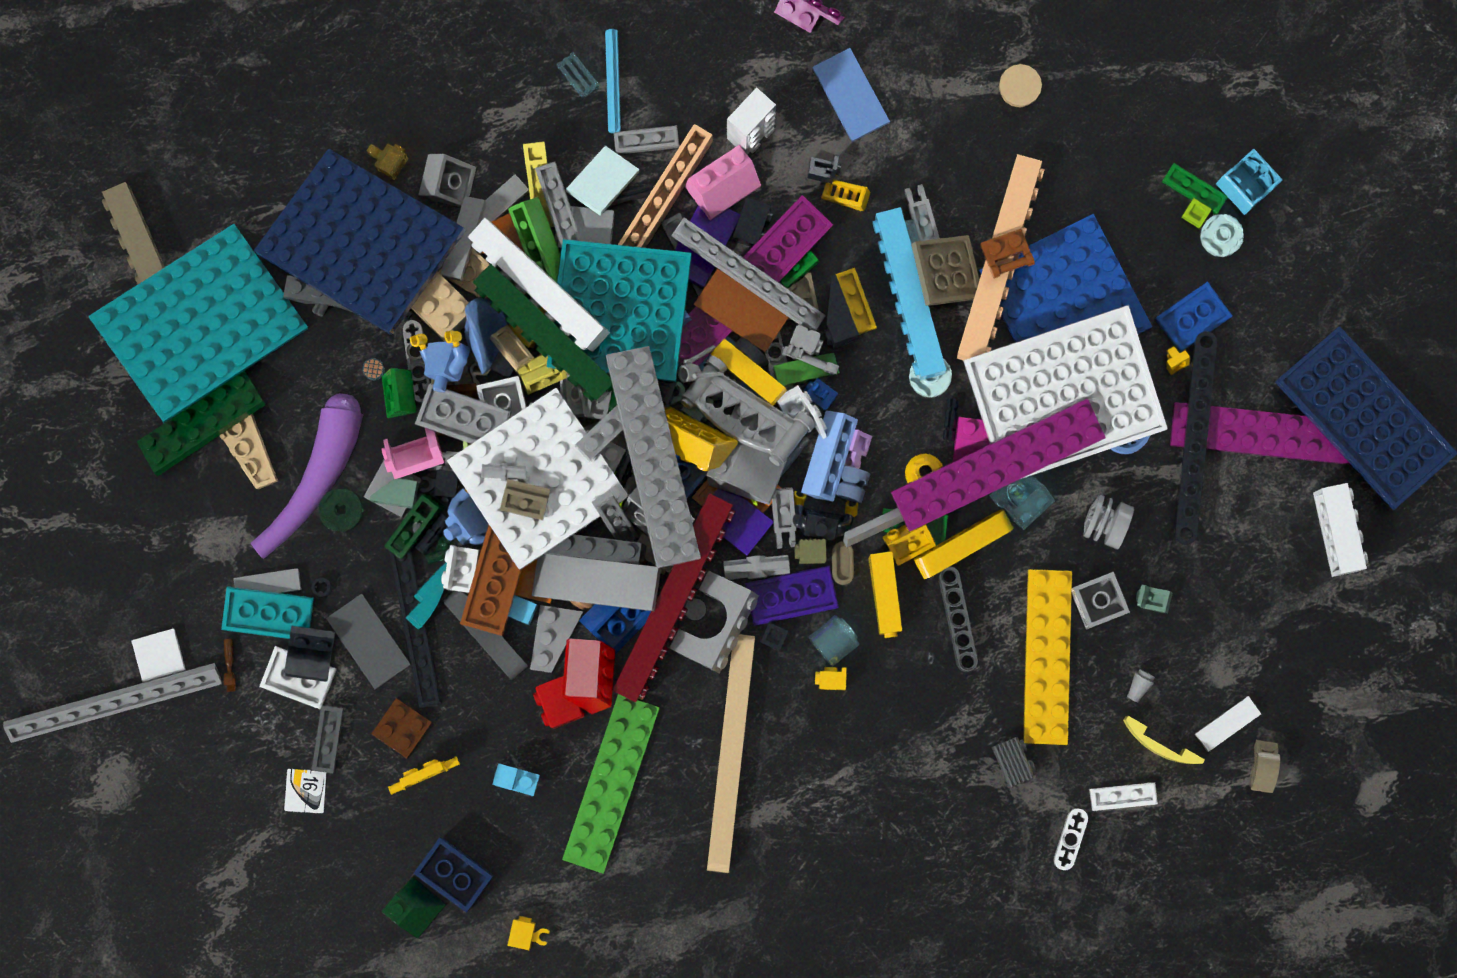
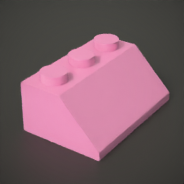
M740 145L688 178L685 185L687 191L709 220H712L761 187L753 162Z

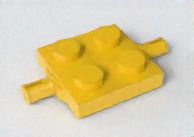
M457 756L442 762L434 759L423 764L424 769L418 771V769L414 768L404 772V777L399 779L400 782L388 786L391 795L401 790H406V787H410L444 771L447 772L449 769L460 765Z

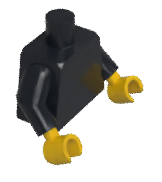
M797 491L794 492L795 515L793 516V524L805 536L835 541L851 529L854 517L858 513V502L856 506L851 507L849 506V501H847L845 515L804 508L803 505L807 495L803 494L802 497L796 495Z

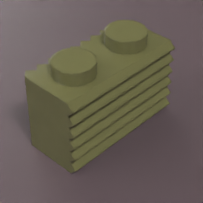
M824 538L822 540L814 539L813 541L811 539L809 541L801 539L799 544L794 546L795 559H799V564L825 563L826 540Z

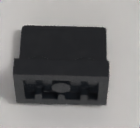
M291 626L284 676L327 682L335 632Z

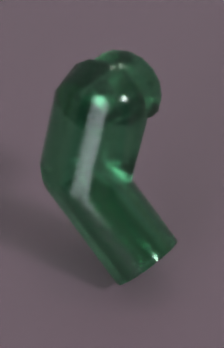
M445 536L438 540L434 552L425 555L428 565L445 559L446 551L452 545L451 541Z

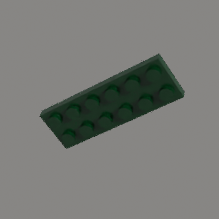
M244 370L138 440L137 443L156 476H159L266 404L251 378Z

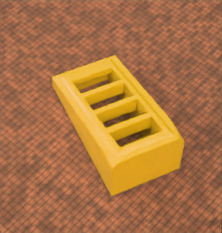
M833 180L832 184H825L821 198L855 210L865 211L870 191L864 186ZM833 185L837 186L834 196H831ZM842 188L845 189L842 198H839ZM850 191H853L851 200H848Z

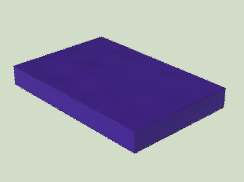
M717 489L713 495L734 505L733 510L736 511L731 523L726 522L723 528L726 530L724 538L748 556L774 521L742 496Z

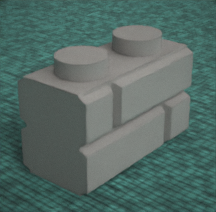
M798 325L795 328L790 345L797 349H803L804 353L814 357V355H819L823 340H820L819 332L814 330L808 331V328Z

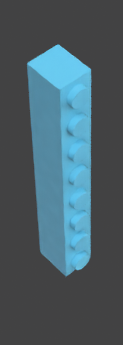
M901 207L876 213L875 221H872L875 233H879L881 241H878L881 254L885 253L887 261H884L886 273L891 274L890 289L892 294H896L898 299L895 302L898 315L902 314L904 322H901L903 334L908 335L909 342L906 345L909 355L914 357L915 363H912L915 376L919 375L920 381L944 375L946 373L945 363L929 306L925 305Z

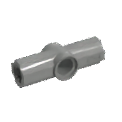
M788 555L773 557L751 556L741 560L723 561L725 578L728 580L741 578L762 579L767 578V576L790 574Z

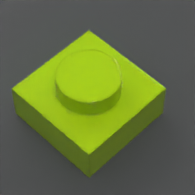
M1193 198L1181 218L1200 228L1212 209Z

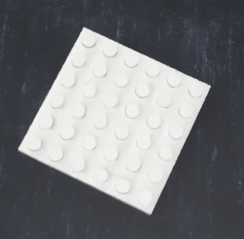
M557 388L447 460L519 570L599 518L600 515L591 502L607 491H611L619 504L628 498V494L600 453L589 462L575 447V444L587 433ZM502 463H506L507 466H526V480H510L551 490L544 520L500 511L507 479L506 481H501L500 478H481L482 464L502 465Z

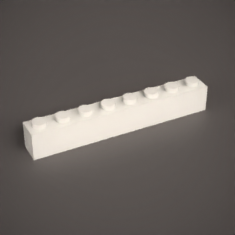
M484 218L468 236L473 242L471 246L480 254L484 252L487 255L486 260L494 267L498 265L502 269L500 273L509 281L513 279L517 283L515 287L522 294L528 293L532 297L530 301L537 308L540 309L542 306L547 311L545 315L552 322L557 320L561 324L560 330L567 336L572 334L576 338L575 344L582 350L587 348L593 352L610 333L491 221Z

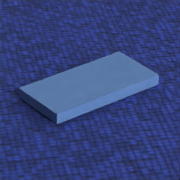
M850 48L812 67L851 142L890 123Z

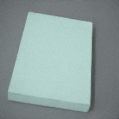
M605 146L567 187L566 192L601 216L637 176L639 169Z

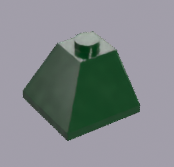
M412 876L382 912L398 926L418 939L446 904Z

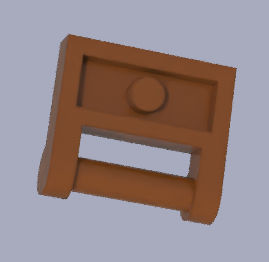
M1022 229L980 244L994 279L1000 277V274L1028 265L1029 267L1035 265L1033 255L1030 252ZM1020 253L1024 255L1022 258L999 266L995 263Z

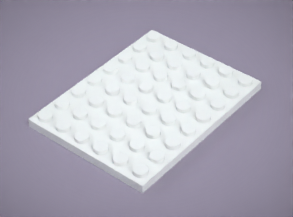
M1129 305L963 360L990 444L1086 398L1089 400L1106 438L1025 477L1167 430Z

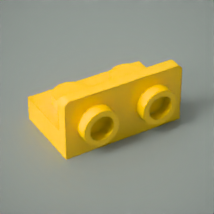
M926 524L912 531H908L906 525L898 529L890 530L887 535L882 537L890 552H892L898 566L936 546Z

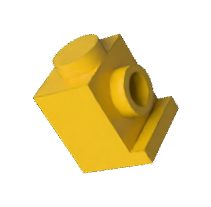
M824 667V671H815V685H819V689L846 690V668H841V672H837V668Z

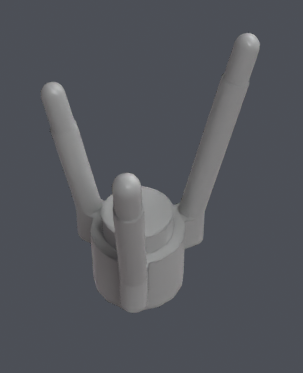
M712 345L694 357L684 360V365H681L678 369L679 379L685 383L694 382L698 378L723 376L724 372L722 371L701 373L700 367L693 364V362L710 353L716 347Z

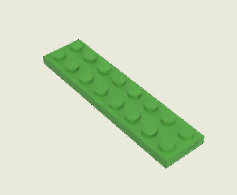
M618 694L562 860L604 874L660 707L642 701L634 702Z

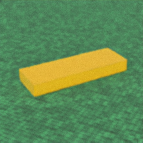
M855 268L836 274L859 335L876 329L874 318Z

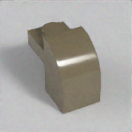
M1256 740L1254 745L1255 762L1251 771V790L1273 793L1280 767L1278 743Z

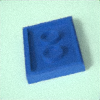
M1207 281L1157 316L1155 320L1177 351L1181 353L1194 344L1195 338L1201 332L1213 331L1230 319L1232 314Z

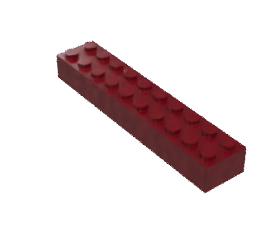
M709 493L693 525L701 559L673 566L656 601L655 611H651L612 691L634 702L639 701V699L643 700L647 695L650 687L646 685L649 679L653 680L659 670V667L656 665L659 659L663 660L669 650L666 644L668 640L672 641L678 631V628L675 626L678 620L683 621L688 611L685 606L688 600L693 601L698 589L694 587L697 581L702 582L707 572L704 567L707 561L712 562L717 552L714 547L717 541L722 542L726 534V530L723 528L726 522L731 523L736 513L733 510L734 505Z

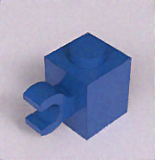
M818 378L815 382L811 380L803 390L809 394L812 400L811 404L816 405L823 413L827 411L838 396L836 391Z

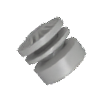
M1099 494L1087 513L1083 537L1089 538L1092 531L1095 530L1094 541H1097L1103 533L1105 534L1104 545L1118 550L1129 528L1134 507L1120 502L1117 508L1113 510L1112 498H1109L1106 505L1102 506L1105 496Z

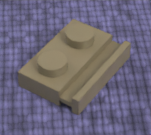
M507 479L500 511L543 521L551 490Z

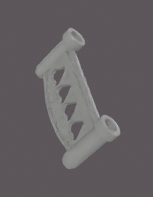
M711 355L705 362L706 366L701 373L721 371L725 373L727 366L719 358ZM725 375L698 378L687 389L680 401L688 409L695 406L698 407L702 414L726 435L746 446L769 453L771 455L769 460L777 466L786 461L807 432L810 433L816 426L815 421L807 414L798 412L794 419H792ZM723 392V402L720 408H715L713 403L709 404L706 402L707 397ZM741 403L740 417L734 420L730 415L724 414L725 408ZM758 414L757 430L751 431L748 426L741 424L742 420ZM776 426V439L774 442H768L766 438L759 436L760 431Z

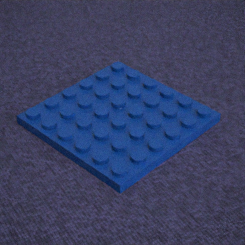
M1094 214L1029 245L1028 247L1033 255L1035 265L1029 267L1025 265L1015 269L1013 279H1008L1006 287H1009L1007 299H1002L1000 307H1003L1002 318L1015 343L1129 305L1138 335L1152 328ZM1020 253L1019 258L1024 257L1023 253ZM983 268L979 270L980 275L982 274Z

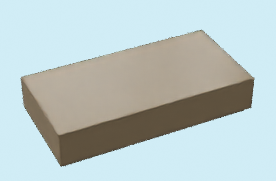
M508 325L492 334L489 338L516 371L534 359V356Z

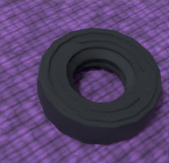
M741 337L734 346L762 369L769 364L765 355L747 339Z

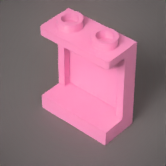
M425 428L426 437L396 447H391L388 439L383 440L385 448L381 450L387 472H392L394 479H398L443 464V455L436 431Z

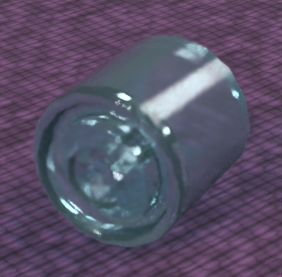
M836 615L808 637L832 667L859 646L858 637L843 618L840 619Z

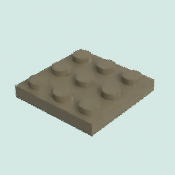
M969 235L915 241L911 244L926 306L974 300L980 280Z

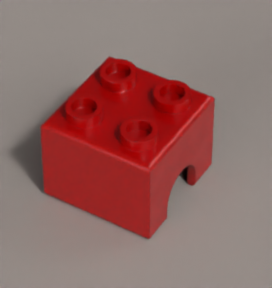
M564 676L537 686L535 688L536 692L533 693L537 706L542 705L544 710L541 717L545 726H550L553 729L585 717L582 708L562 697Z

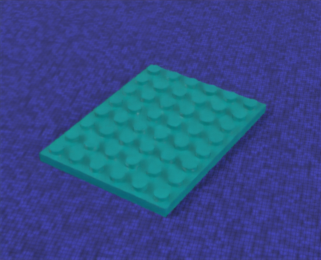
M235 224L227 227L89 315L91 322L163 423L308 329V326L290 301L283 297V291Z

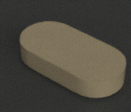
M838 542L832 549V577L839 585L849 584L854 577V551L852 546L846 547L844 542Z

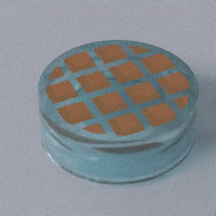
M371 358L365 361L362 371L366 378L375 381L384 375L385 368L380 360Z

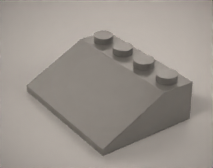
M741 403L735 405L731 414V418L734 420L740 417ZM758 414L742 420L741 424L748 426L751 431L757 430ZM776 426L760 431L759 436L766 438L768 442H774L776 439ZM738 442L737 446L719 468L711 469L707 472L708 485L770 505L788 458L783 464L777 466L769 460L771 456L769 453Z

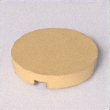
M1023 64L1013 65L1006 69L999 83L1002 98L1005 102L1015 107H1025L1035 102L1040 95L1042 87L1041 78L1036 70Z

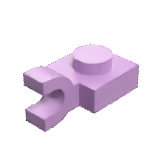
M855 430L849 448L850 454L847 455L844 466L860 468L861 456L866 457L872 439L871 435Z

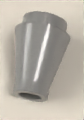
M1139 669L1138 673L1134 675L1127 697L1138 703L1154 684L1153 680L1155 677Z

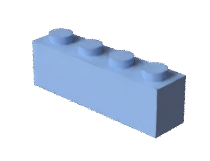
M826 411L823 421L827 427L825 430L827 438L822 439L820 434L818 435L801 493L815 499L833 502L858 419L845 413Z

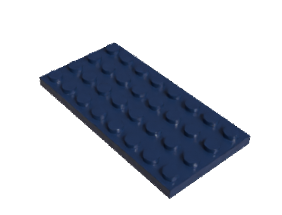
M1340 326L1275 382L1393 510L1457 455L1456 450Z

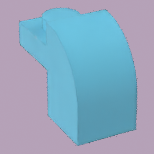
M498 763L492 785L534 796L540 775Z

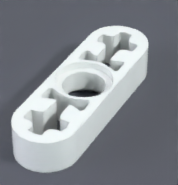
M1073 809L1067 815L1054 856V864L1061 870H1068L1074 865L1088 822V815L1082 809ZM1078 812L1081 813L1080 817L1083 818V822H1078L1076 827L1081 828L1080 833L1076 830L1068 829L1069 825L1074 826L1075 820L1072 819V815H1077ZM1068 833H1074L1077 837V842L1072 846L1067 845L1065 842V836ZM1062 845L1067 849H1074L1073 854L1068 852L1067 859L1070 862L1069 864L1065 863L1064 867L1061 866V861L1058 860L1059 856L1063 857L1065 854V850H1061Z

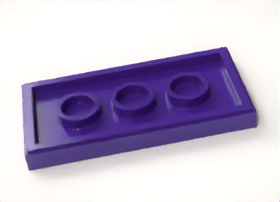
M698 205L690 222L726 246L739 221L740 214L728 208L712 220H709ZM679 242L675 251L692 254L689 282L703 289L715 266Z
M830 566L745 583L747 589L759 596L755 609L751 611L754 626L839 608Z

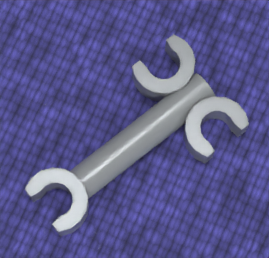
M793 345L785 346L782 352L783 356H789L793 360H801L831 375L836 374L839 368L838 365L806 354L803 349H797Z

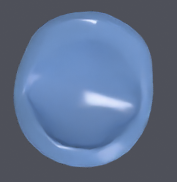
M479 297L470 301L465 307L467 320L464 333L466 342L478 362L481 374H484L490 370L499 352L498 348L489 338L504 326H509V323L505 320L507 318L506 314L502 311L498 314L490 306L492 301L489 298L483 299Z

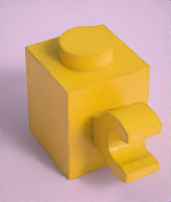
M519 916V919H513L507 946L530 950L532 942H536L539 945H547L546 941L540 939V934H549L550 930L542 928L534 932L536 923L531 922L532 918Z

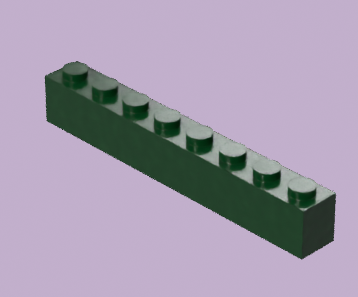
M491 263L473 281L476 286L474 291L483 299L487 296L492 301L490 306L498 314L501 311L508 317L505 320L513 328L518 326L523 331L521 335L529 343L533 340L538 345L536 350L543 357L546 358L549 355L554 360L551 364L560 373L564 370L570 375L567 379L575 387L580 385L585 390L583 395L591 402L595 399L600 403L613 390L611 377Z

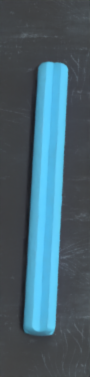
M609 29L605 31L609 133L621 131L618 31L616 29Z

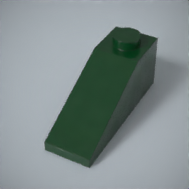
M430 494L421 495L384 547L398 558L403 559L425 534L426 529L431 527L446 506Z

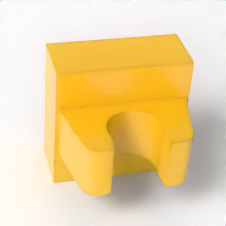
M1175 347L1167 350L1168 354L1166 356L1168 360L1166 369L1170 375L1190 364V356L1186 350L1181 353Z

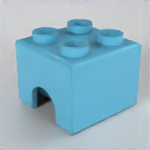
M1252 149L1238 164L1226 172L1216 185L1245 215L1274 190L1283 179L1255 149Z

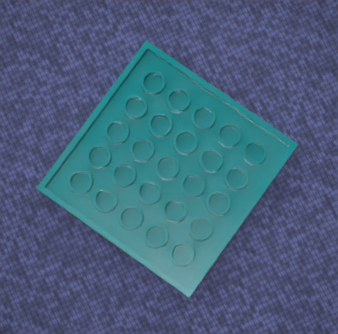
M563 239L557 284L610 332L593 352L587 348L582 350L605 373L610 375L606 355L649 346L657 380L676 382L692 258L691 253ZM557 320L553 322L560 329L561 324ZM572 334L568 336L575 343L576 338ZM549 355L547 359V368L556 369L551 364L554 360Z

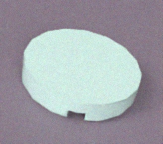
M1214 215L1205 222L1201 229L1200 238L1202 245L1207 252L1214 256L1225 257L1232 255L1243 243L1242 225L1231 215Z
M943 359L946 367L944 375L921 381L919 375L915 376L911 366L909 380L911 386L918 394L932 398L940 396L948 389L952 373L950 365L945 359Z

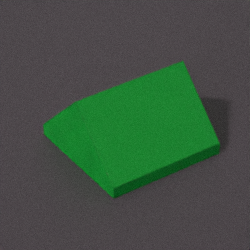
M390 368L382 375L387 418L416 413L411 370Z

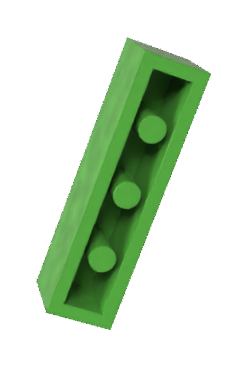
M539 197L509 207V213L525 254L557 283L561 254Z

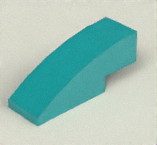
M444 563L414 595L419 603L405 618L417 629L425 624L438 605L444 591L442 574L446 571L447 563Z

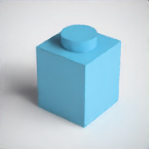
M515 595L509 617L530 626L538 605Z

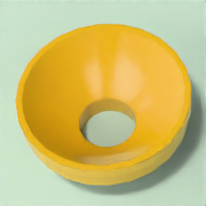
M919 454L913 457L905 469L907 483L921 477L919 469L922 466H929L933 472L943 467L942 463L930 454Z

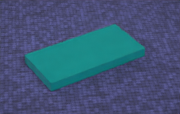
M227 586L221 630L290 639L291 626L310 628L314 597Z

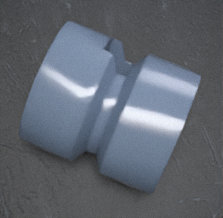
M844 466L841 475L843 481L838 485L836 496L848 501L862 503L865 494L863 487L867 486L870 473L858 468Z

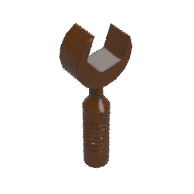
M224 639L225 665L227 666V673H224V686L227 685V692L236 691V678L231 669L233 665L232 639Z

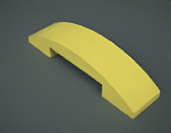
M545 142L523 144L530 199L539 197L549 226L554 227L535 170L537 167L548 164Z
M1125 716L1123 721L1129 731L1142 745L1155 754L1179 763L1203 764L1205 759L1187 749H1182L1178 755L1145 736L1144 732L1147 726L1130 716Z

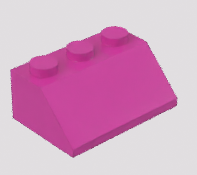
M958 418L952 462L990 444L983 420Z

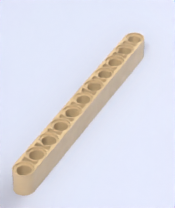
M739 634L737 645L731 652L707 871L729 873L755 636Z

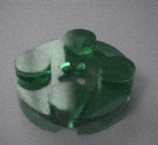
M334 489L327 492L319 503L320 519L329 529L346 532L353 529L360 522L363 506L359 497L348 489ZM345 505L346 513L337 516L336 506L341 507Z

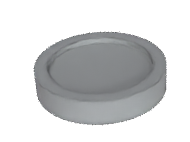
M700 599L688 601L685 606L688 609L686 616L691 620H699L706 613V606Z

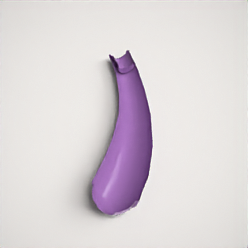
M335 394L328 399L325 407L321 409L312 454L301 483L287 506L273 523L251 542V545L262 559L285 542L308 519L326 498L343 472L357 442L363 418L360 405L352 395Z

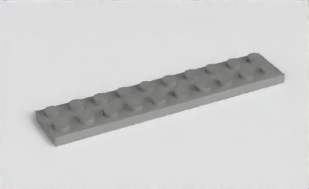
M647 346L606 355V360L657 569L701 559L650 348Z

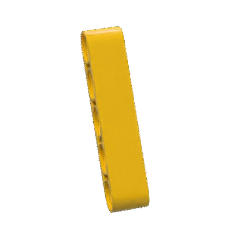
M1001 509L922 553L914 561L923 579H927L1009 533L1014 528L1005 510Z

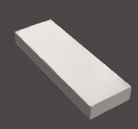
M1247 696L1199 730L1195 735L1206 751L1209 752L1257 718L1261 713L1249 696Z
M1155 782L1089 789L1092 811L1158 804Z

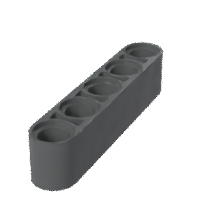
M948 567L940 572L939 584L956 664L961 671L969 672L976 668L978 659L960 575L956 568ZM944 572H952L955 576L954 581L951 583L946 582L943 578ZM954 592L958 594L959 602L957 604L949 602V593ZM954 614H961L963 616L964 622L962 625L953 623L952 617ZM959 635H965L968 638V644L965 647L957 643ZM964 656L972 658L973 664L970 668L962 665L961 660Z
M453 591L443 602L461 622L468 596L464 592ZM463 625L511 680L528 667L503 636Z

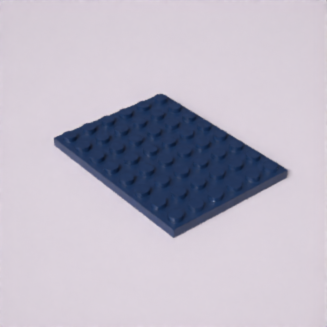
M328 148L254 251L259 256L392 335L466 230L454 221Z

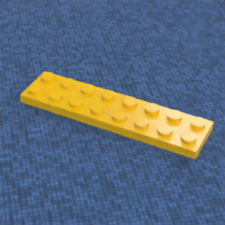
M1028 570L1023 741L1027 744L1068 745L1072 571Z

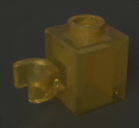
M387 143L383 151L372 144L367 149L370 156L378 159L375 163L376 169L394 180L408 160L405 154L406 150L397 144L392 146Z

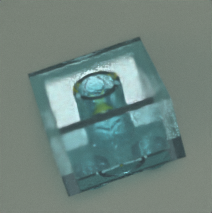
M1032 475L1006 485L989 495L1001 509L1005 510L1007 516L1023 530L1055 502L1046 486Z

